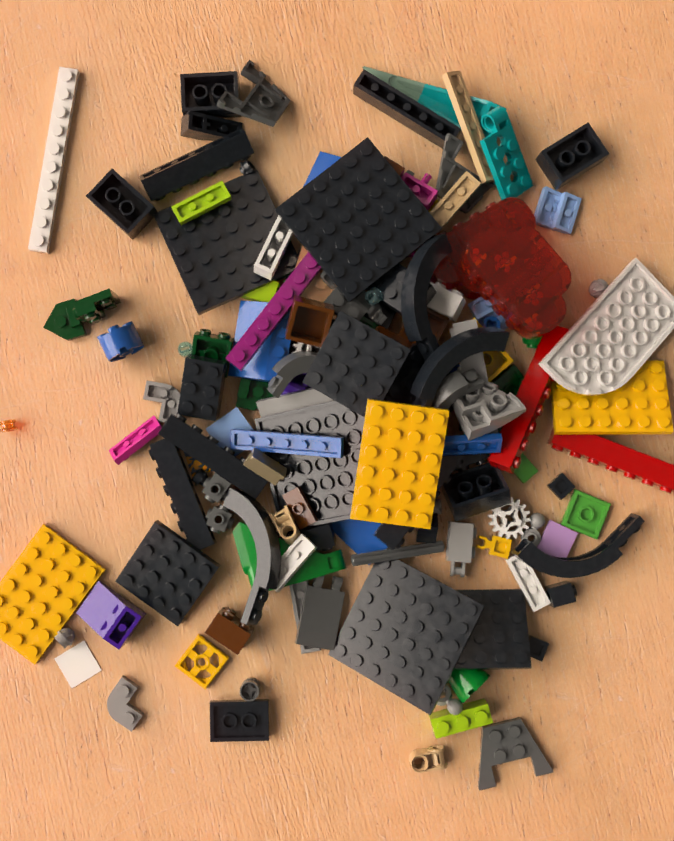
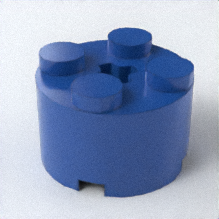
M133 321L122 325V327H119V325L112 326L108 329L109 333H104L97 337L110 362L124 359L126 355L130 353L135 354L144 348Z

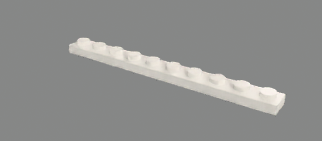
M59 67L28 250L49 254L80 75L78 69Z

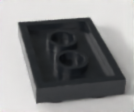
M255 699L254 701L211 700L210 742L269 741V699Z

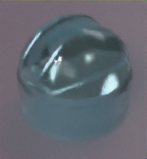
M372 287L366 292L365 300L371 305L377 304L382 300V293L378 288Z
M189 342L180 343L178 353L183 357H187L192 353V344ZM190 347V349L181 351V348Z

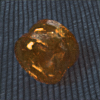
M16 420L1 421L0 432L17 430L18 428L15 426Z

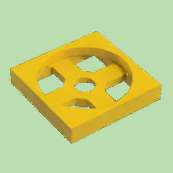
M198 634L175 667L206 690L230 657L201 634ZM204 644L208 647L203 654H198L193 650V647L196 645ZM214 652L219 657V666L217 668L210 663L209 659ZM187 656L194 661V667L191 671L188 670L186 665ZM200 658H204L206 660L205 665H200L198 663ZM200 670H206L211 674V676L206 678L196 677Z

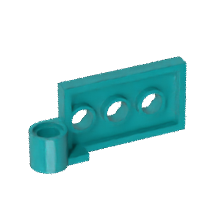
M498 106L482 116L481 124L491 134L479 142L502 203H508L534 185L508 113L503 107ZM497 137L500 138V146L497 144ZM505 155H506V157H507V163H506V164L504 163V160H503V158H504ZM511 172L513 173V176H514L513 181H511V179H510Z

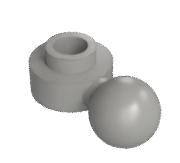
M534 513L530 516L531 527L523 530L524 534L521 535V541L524 538L528 540V536L534 535L535 538L531 542L535 546L540 543L541 535L538 532V528L545 524V518L541 513Z
M446 685L442 693L445 697L440 698L437 705H447L449 713L458 715L461 713L463 705L460 700L452 699L451 690Z

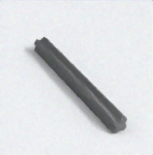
M440 540L436 541V543L403 546L399 549L395 548L394 550L384 549L351 555V563L353 566L439 553L444 551V544Z

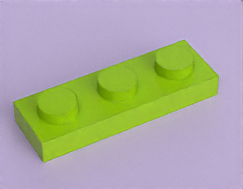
M220 181L173 205L171 208L180 225H183L232 200L223 181Z

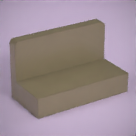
M255 447L243 463L245 467L275 486L280 479L284 480L286 477V467Z

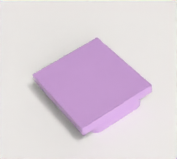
M549 520L537 548L545 554L567 558L578 533Z

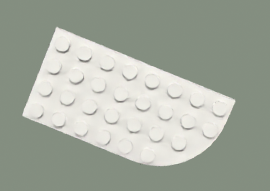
M637 258L633 259L542 359L539 366L559 385L577 394L601 395L622 387L634 376L674 329V296Z

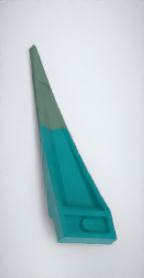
M362 67L372 75L461 128L447 89L369 67ZM470 96L484 137L491 133L483 128L481 118L484 114L500 105Z

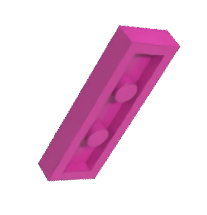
M155 415L109 450L115 463L119 465L127 460L129 456L159 435L158 432L162 425Z

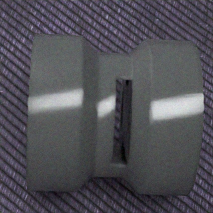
M251 677L244 680L240 688V696L245 701H254L261 689L260 682Z

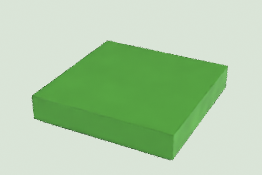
M574 489L560 525L597 540L611 504Z

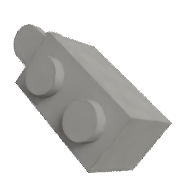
M448 521L446 560L451 561L450 576L460 575L464 577L465 564L471 563V558L474 559L475 547H472L473 539H476L477 529L474 528L473 523ZM455 562H461V567H455Z

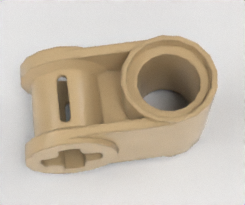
M285 505L284 509L269 515L280 536L287 544L292 545L301 533L288 506ZM294 530L293 535L286 537L289 531Z
M434 745L428 748L413 750L409 754V762L412 769L417 773L447 768L448 764L444 758L445 746ZM416 758H423L421 764H414Z

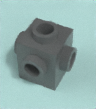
M214 473L212 478L208 477L202 486L205 488L202 492L206 494L205 498L211 503H215V501L219 503L225 500L227 491L233 484L217 473Z
M222 504L214 506L213 509L210 508L207 512L205 519L208 521L206 525L210 526L209 530L218 534L221 531L225 532L227 529H231L235 519L232 518L234 513L230 512V509ZM217 516L222 517L221 523L216 522L215 519Z

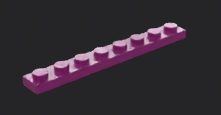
M309 253L304 256L227 355L226 360L239 370L243 371L291 309L294 296H301L321 270V267Z

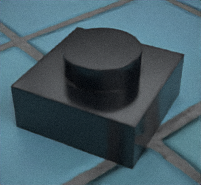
M563 473L557 475L547 485L559 500H562L575 488Z
M529 635L530 656L542 662L549 643Z

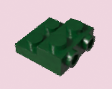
M109 288L73 302L74 309L72 311L77 320L80 319L82 323L95 324L100 322L101 318L106 317L103 309H114L117 307L116 304L121 302L119 296Z
M200 329V332L197 331L194 334L191 354L227 361L226 357L233 349L234 338L230 337L229 333L219 332V335L211 334L209 329ZM228 361V364H227V370H226V377H225V378L228 377L229 366H230V362H229V361Z

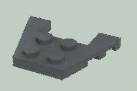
M249 60L243 67L241 75L256 84L243 102L225 91L216 106L274 127L288 107L290 100L275 84L271 85L265 79L266 75L262 71L258 72L254 68L255 64Z
M450 133L445 136L436 184L437 197L440 199L444 197L466 171L481 182L479 176L455 161L464 142ZM495 181L481 184L459 210L463 213H468L484 197L483 195L496 185Z
M520 717L482 726L478 780L479 791L496 787L492 766L526 757L531 758L536 777L553 773L551 766Z

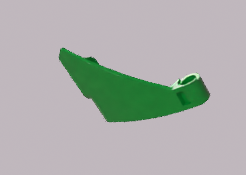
M239 522L233 530V536L242 569L248 575L252 588L257 568L256 547L248 526L243 522ZM279 538L282 557L291 545L287 544L284 539ZM342 550L325 554L314 551L285 586L347 568Z

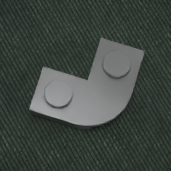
M146 381L143 399L162 403L158 421L165 423L171 413L177 414L180 393L171 385Z
M123 675L108 697L107 709L110 716L116 722L132 732L144 713L128 703L139 686Z

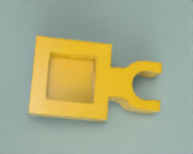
M478 535V538L483 539L485 542L482 546L476 545V548H489L488 554L508 559L512 544L511 539L492 535L490 541L486 537Z

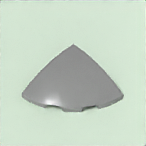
M484 381V387L456 399L452 404L456 417L469 441L507 424L526 411V407L511 392L506 394L498 389V385L488 381Z

